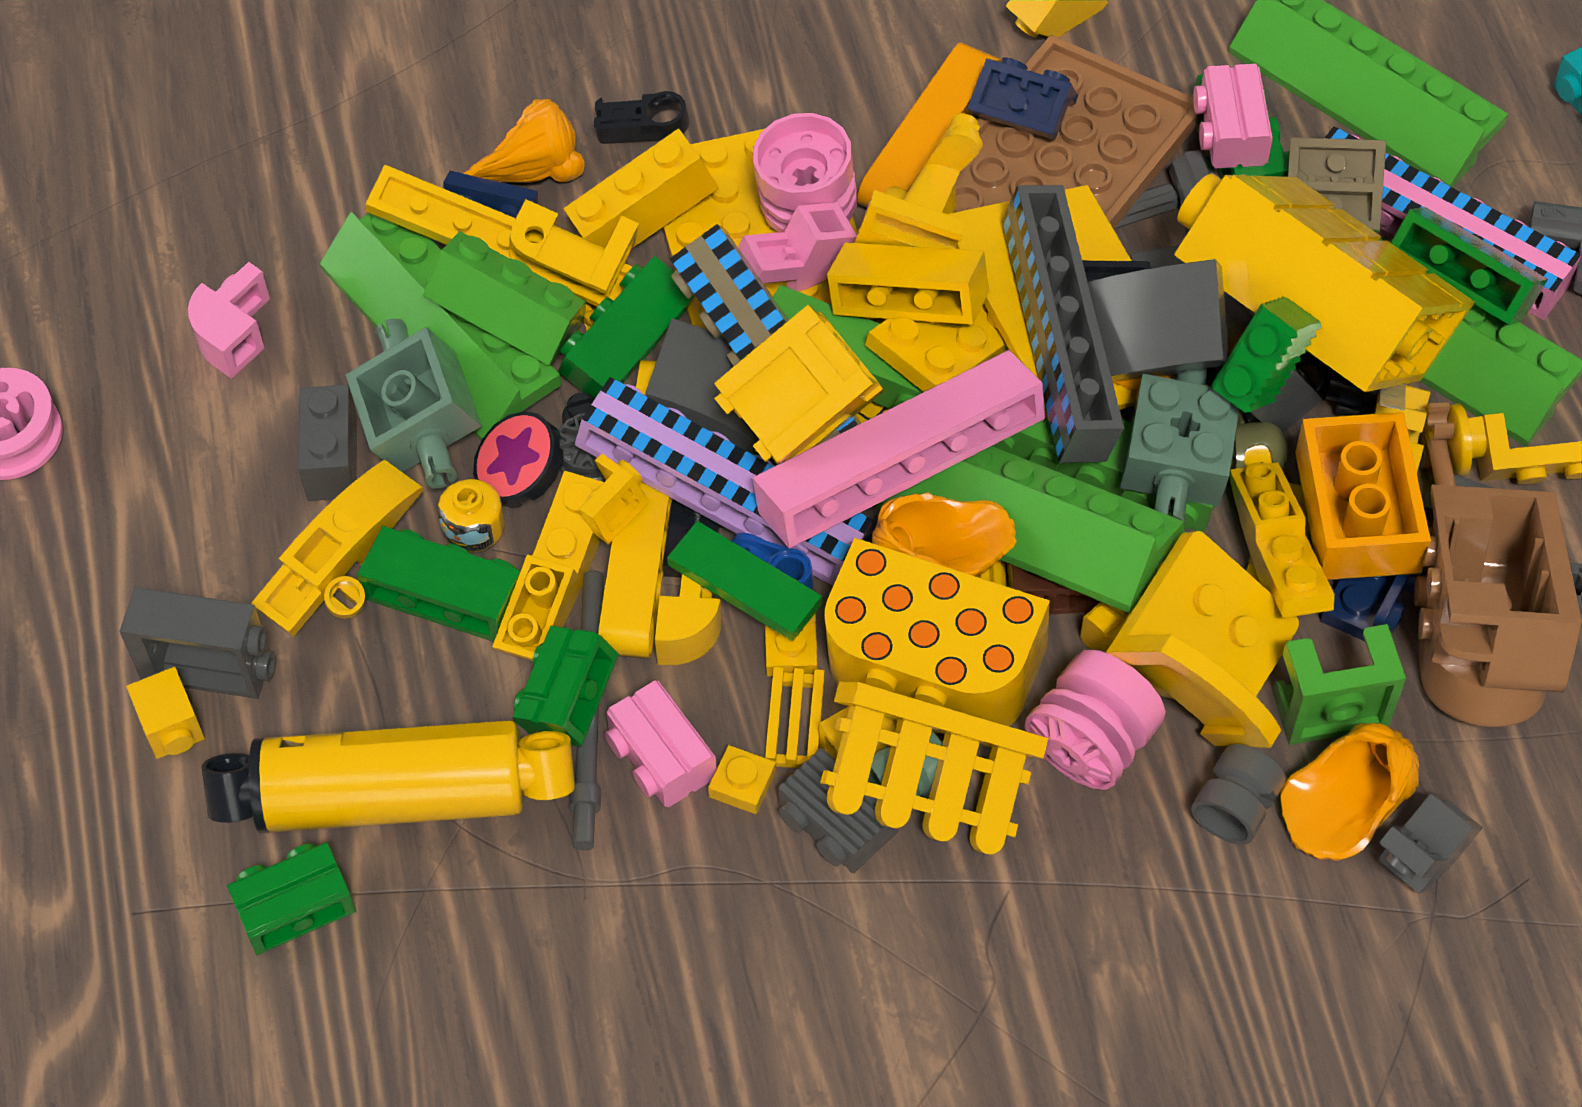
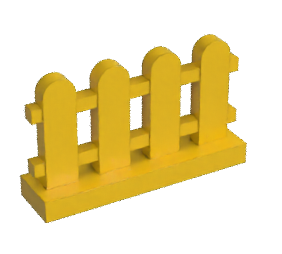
M839 681L834 702L849 706L850 708L847 718L837 717L834 730L843 732L836 762L833 772L823 770L820 781L822 784L829 785L827 803L832 811L845 815L853 814L860 808L863 797L868 796L877 799L875 816L878 822L885 827L899 828L908 822L912 809L925 812L922 824L924 833L930 839L937 841L950 840L955 836L959 822L972 826L970 832L971 846L977 852L984 854L999 852L1005 843L1006 835L1010 837L1016 836L1018 824L1010 822L1019 783L1029 784L1031 772L1023 770L1026 757L1044 759L1049 738L860 682ZM884 717L897 720L895 732L881 728ZM932 731L945 734L942 746L929 742ZM877 743L891 746L881 785L867 782ZM979 744L992 748L989 759L976 756ZM925 756L938 760L929 799L916 796ZM972 770L985 773L976 812L963 809Z

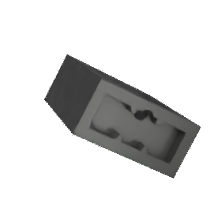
M134 587L119 632L140 680L175 666L184 688L259 699L264 681L269 682L273 676L276 658L274 651H270L267 642V630L265 626L261 625L255 605Z

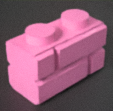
M1257 64L1235 65L1233 68H1230L1229 65L1208 66L1204 69L1201 86H1195L1193 93L1195 113L1203 114L1205 121L1200 123L1199 129L1201 150L1210 151L1211 162L1214 168L1237 167L1238 164H1242L1243 167L1264 166L1268 163L1273 138L1260 68Z
M654 680L636 691L634 696H628L609 707L606 712L609 730L604 733L606 741L619 759L628 756L636 767L632 771L633 777L646 797L649 798L655 794L664 807L669 808L687 797L691 791L695 792L711 782L717 770L716 756L659 681Z

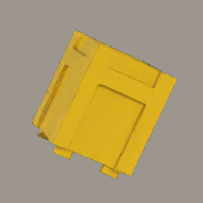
M810 305L804 307L714 383L721 392L714 399L726 414L734 410L739 418L745 420L760 439L753 447L765 462L772 457L777 464L821 444L885 391L824 314L816 312Z

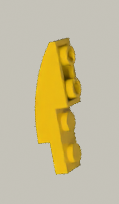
M385 459L372 467L340 493L298 535L279 557L283 564L251 604L255 605L256 610L294 638L324 601V592L327 585L333 579L345 576L355 562L362 566L382 526L392 529L423 492V487Z
M1254 463L1248 467L1230 469L1233 495L1260 584L1273 594L1282 617L1288 618L1333 611L1334 592L1305 535L1306 518L1279 463Z
M564 471L532 556L527 554L493 643L492 647L494 650L533 661L534 652L540 644L544 643L550 626H564L583 586L584 574L589 571L600 544L599 538L594 534L579 508L587 501L589 495L604 482Z

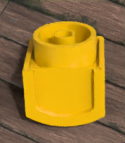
M1184 532L1180 535L1131 614L1128 613L1126 622L1106 653L1131 665L1150 682L1159 695L1175 699L1205 725L1200 734L1214 746L1243 744L1250 747L1271 748L1280 734L1281 728L1269 710L1256 696L1283 654L1285 643L1291 641L1297 631L1299 620L1297 616L1283 618L1273 598V594L1203 532Z

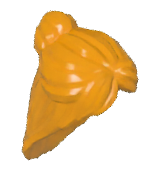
M534 99L533 103L523 110V114L516 122V126L506 134V138L497 146L493 153L473 164L463 174L502 183L538 182L549 176L558 182H569L583 174L585 162L582 155L575 151V131L565 113L551 99Z
M929 492L900 496L886 502L881 506L878 522L872 533L873 544L972 576H979L992 568L1003 555L1014 548L1017 540L1015 538L1014 520L1010 519L1008 512L997 502L988 500L962 502L932 495Z
M1372 722L1368 724L1362 723L1355 725L1347 735L1330 744L1314 761L1293 773L1285 782L1281 790L1280 799L1283 811L1282 816L1287 824L1291 843L1295 845V848L1319 860L1330 859L1334 861L1352 857L1363 851L1371 841L1376 830L1403 800L1412 796L1419 785V760L1410 740L1404 738L1400 731L1392 730L1387 725Z

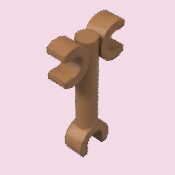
M1449 402L1429 403L1426 409L1427 416L1424 433H1420L1417 443L1424 445L1421 469H1432L1435 485L1456 486L1447 440H1451L1454 434V423H1447L1450 404Z

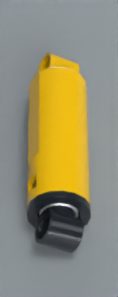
M514 721L254 738L251 742L249 755L242 753L222 754L211 757L201 765L208 818L216 822L231 823L253 817L256 830L259 833L518 815L523 810L524 795L536 800H552L569 795L574 791L575 787L571 739L569 735L557 731H542L520 738L519 728Z

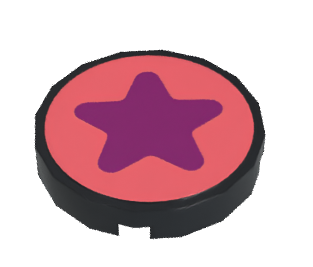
M522 411L506 416L494 424L481 440L474 457V478L483 480L493 486L501 498L502 506L514 508L523 506L520 502H524L529 498L533 501L536 500L556 480L563 463L564 450L560 448L559 438H561L559 430L537 413Z

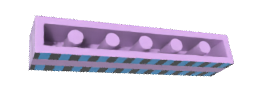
M609 377L581 420L575 446L595 457L602 453L615 463H618L621 459L625 460L641 475L643 479L641 482L736 534H753L766 541L787 547L758 512L753 477L775 467L769 460L765 462L761 456L753 455L731 443L724 435L709 431L687 419L680 411L674 408H667L646 397L636 387L623 384ZM860 512L791 547V549H798L804 552L811 560L813 576L833 586L854 538L863 540L873 519Z

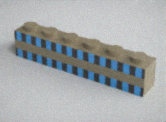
M716 224L669 258L677 269L671 275L677 286L688 299L695 294L704 307L705 311L700 313L699 316L707 329L715 338L723 335L733 349L727 354L733 366L738 364L789 321L728 232L720 225ZM855 415L825 441L861 424V422Z

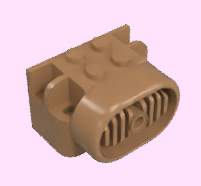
M1432 485L1430 494L1434 520L1432 527L1429 529L1431 542L1430 546H1427L1422 560V565L1424 566L1423 575L1416 577L1414 586V604L1421 607L1418 622L1419 665L1423 688L1434 705L1444 713L1462 722L1483 727H1506L1519 724L1531 718L1540 710L1547 692L1563 693L1565 691L1582 625L1556 493Z

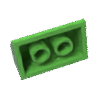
M461 231L441 250L422 295L548 366L558 356L561 348L571 335L580 329L584 322L586 301L574 295L565 285L545 279L531 271L525 263L516 259H509L491 249L482 239L466 235Z

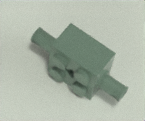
M388 319L385 322L390 335H387L383 324H379L376 328V335L380 340L383 353L345 374L369 448L382 460L385 459L401 472L421 462L426 484L431 488H444L447 486L443 475L444 472L450 483H453L457 478V471L452 464L447 446L482 427L456 352L428 327L409 337L407 326L403 320Z
M1208 368L1183 370V374H1176V380L1142 374L1133 408L1120 488L1157 495L1154 510L1166 515L1170 512L1172 517L1184 521V524L1187 501L1219 507L1230 474L1239 408L1216 392L1212 386L1205 385Z

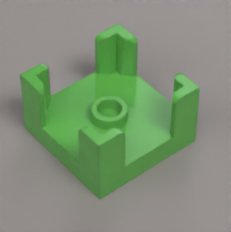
M1388 624L1364 629L1363 636L1373 664L1358 668L1323 673L1314 643L1310 638L1292 640L1285 643L1283 657L1292 684L1285 685L1284 680L1275 681L1272 692L1289 745L1344 736L1355 725L1362 723L1368 724L1372 722L1390 726L1406 676Z

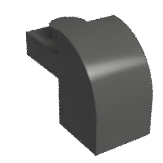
M1430 793L1404 826H1392L1379 843L1386 849L1378 860L1420 894L1430 888L1454 864L1483 827L1442 794Z

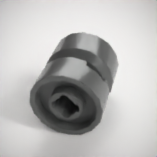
M1231 744L1225 748L1213 769L1216 779H1210L1205 782L1192 804L1191 812L1196 821L1212 835L1233 844L1245 845L1252 842L1265 819V810L1272 807L1285 784L1286 776L1278 763L1267 754L1243 744Z

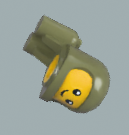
M1239 410L1230 469L1248 467L1254 463L1269 464L1276 462L1283 469L1288 457V443L1282 429L1271 422L1245 423L1243 412Z

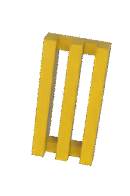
M774 667L765 758L775 761L776 767L801 768L804 762L817 753L819 749V723L822 717L825 670L814 669V674H804V669L794 668V673L784 672V667ZM783 686L792 687L787 752L786 755L777 754ZM803 687L813 688L807 756L797 755Z

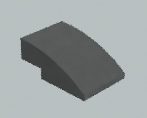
M1216 259L1145 269L1088 282L1112 381L1141 378L1143 373L1154 376L1183 374V370L1223 366L1227 361L1229 353L1222 266Z
M672 318L645 396L667 408H674L680 411L692 422L709 431L718 432L736 446L753 455L760 456L753 447L760 439L745 420L739 418L734 410L726 414L714 399L721 393L714 383L734 367L727 356L733 349L725 337L720 335L715 338L708 330ZM772 457L769 459V461L773 465H779L773 460Z

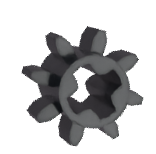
M1333 370L1326 399L1338 402L1336 414L1344 416L1359 415L1361 407L1374 410L1379 390L1364 392Z

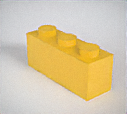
M678 128L563 209L584 239L606 248L621 215L639 223L634 248L719 189L699 155Z
M845 242L827 273L833 315L883 319L903 317L913 321L973 325L989 293L985 253L981 250Z

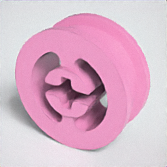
M0 368V480H11L36 471L50 460L61 442L63 424L61 416L53 404L51 395L43 381L34 374L22 369Z

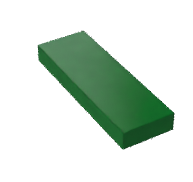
M699 521L692 526L667 557L668 566L791 641L796 639L822 605V595Z

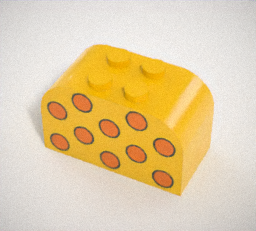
M854 538L825 606V625L831 675L837 686L839 681L860 682L1010 726L1016 721L1024 708L1047 649L1050 600Z

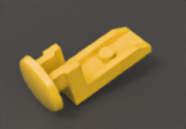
M1460 403L1450 405L1447 423H1454V434L1451 440H1447L1453 473L1457 476H1467L1471 469L1472 458H1477L1480 481L1516 478L1517 484H1533L1546 480L1547 474L1565 473L1566 479L1582 478V441L1510 449L1504 413L1468 418L1465 409Z

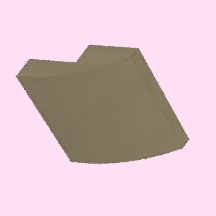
M1291 137L1288 177H1297L1335 204L1333 209H1343L1374 232H1380L1386 140Z

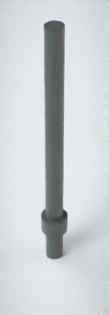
M588 571L584 574L581 629L597 634L599 633L603 603L604 579L603 574L598 571ZM599 705L582 747H577L574 791L570 793L569 809L574 813L573 847L578 850H590L594 847L595 813L601 809V787L596 784Z

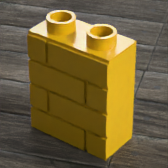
M1210 173L1194 186L1184 200L1177 217V221L1189 229V232L1174 255L1184 263L1216 259L1222 266L1224 291L1254 313L1257 312L1261 303H1269L1270 300H1277L1278 297L1281 298L1282 296L1289 298L1318 319L1322 329L1316 330L1317 337L1310 339L1311 345L1305 347V349L1364 392L1394 387L1404 383L1420 382L1475 303V301L1435 273L1426 274L1428 269L1389 241H1379L1381 238L1379 234L1343 209H1333L1335 206L1333 202L1297 177L1247 176L1242 174L1225 175L1223 179H1220L1215 174Z

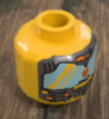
M460 480L448 486L440 496L437 506L442 534L449 544L458 545L469 553H474L492 547L501 538L505 527L501 498L493 486L483 480Z

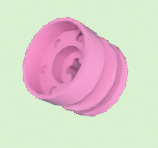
M799 113L775 120L760 133L753 147V165L758 184L761 211L769 226L777 232H785L797 205L838 202L848 221H850L857 207V187L853 170L851 141L843 127L829 117L814 113Z
M1083 650L1073 658L1057 678L1056 689L1045 693L1041 698L1040 705L1033 708L1026 717L1025 730L1026 732L1049 738L1044 758L1058 771L1073 781L1092 789L1107 790L1115 786L1121 778L1123 770L1132 764L1135 750L1144 747L1162 725L1166 710L1161 697L1150 682L1133 667L1119 658L1102 651Z

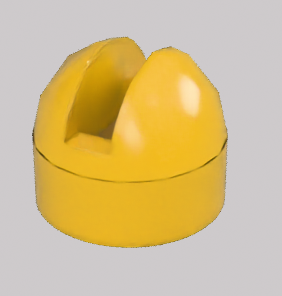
M340 576L333 579L327 585L324 592L326 608L332 615L341 619L356 616L361 612L365 604L363 586L358 580L349 576ZM338 590L356 606L349 609L333 597V595Z

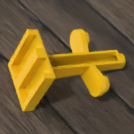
M964 113L953 116L949 128L904 199L874 190L854 243L956 249L958 242H961L967 221L947 214L953 213L957 207L955 182L960 171L980 153L983 147V142L978 132L980 126L976 118Z

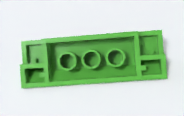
M1256 0L1229 46V53L1246 64H1257L1260 68V73L1367 140H1386L1387 153L1398 157L1404 163L1429 176L1440 179L1450 187H1453L1474 166L1478 152L1505 126L1508 117L1507 112L1324 0Z
M351 211L320 262L321 269L375 328L379 324H383L387 335H390L385 321L394 318L401 319L407 326L409 337L428 327L456 352L482 427L472 432L480 441L494 424L510 414L524 411L562 385L560 374L551 364L550 366L544 364L422 296L441 253V249L429 237L370 213L358 219Z
M1474 304L1420 382L1454 403H1460L1464 409L1477 417L1504 413L1507 435L1527 447L1553 416L1557 404L1582 375V360L1520 322L1508 325Z
M993 446L877 504V509H881L882 505L894 498L927 492L932 495L962 502L980 500L997 502L1008 512L1010 519L1014 520L1015 538L1017 540L1014 548L1003 555L1000 560L1130 614L1156 575L1157 567L1168 556L1180 535L1184 533V521Z

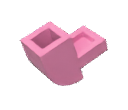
M838 202L797 205L785 232L744 235L738 248L763 283L785 281L788 288L802 291L827 279V273L845 242L854 243L856 233Z
M250 262L236 274L226 278L216 292L201 283L192 294L188 306L189 320L201 354L211 365L231 379L265 349L257 321L252 316L270 300L263 272Z

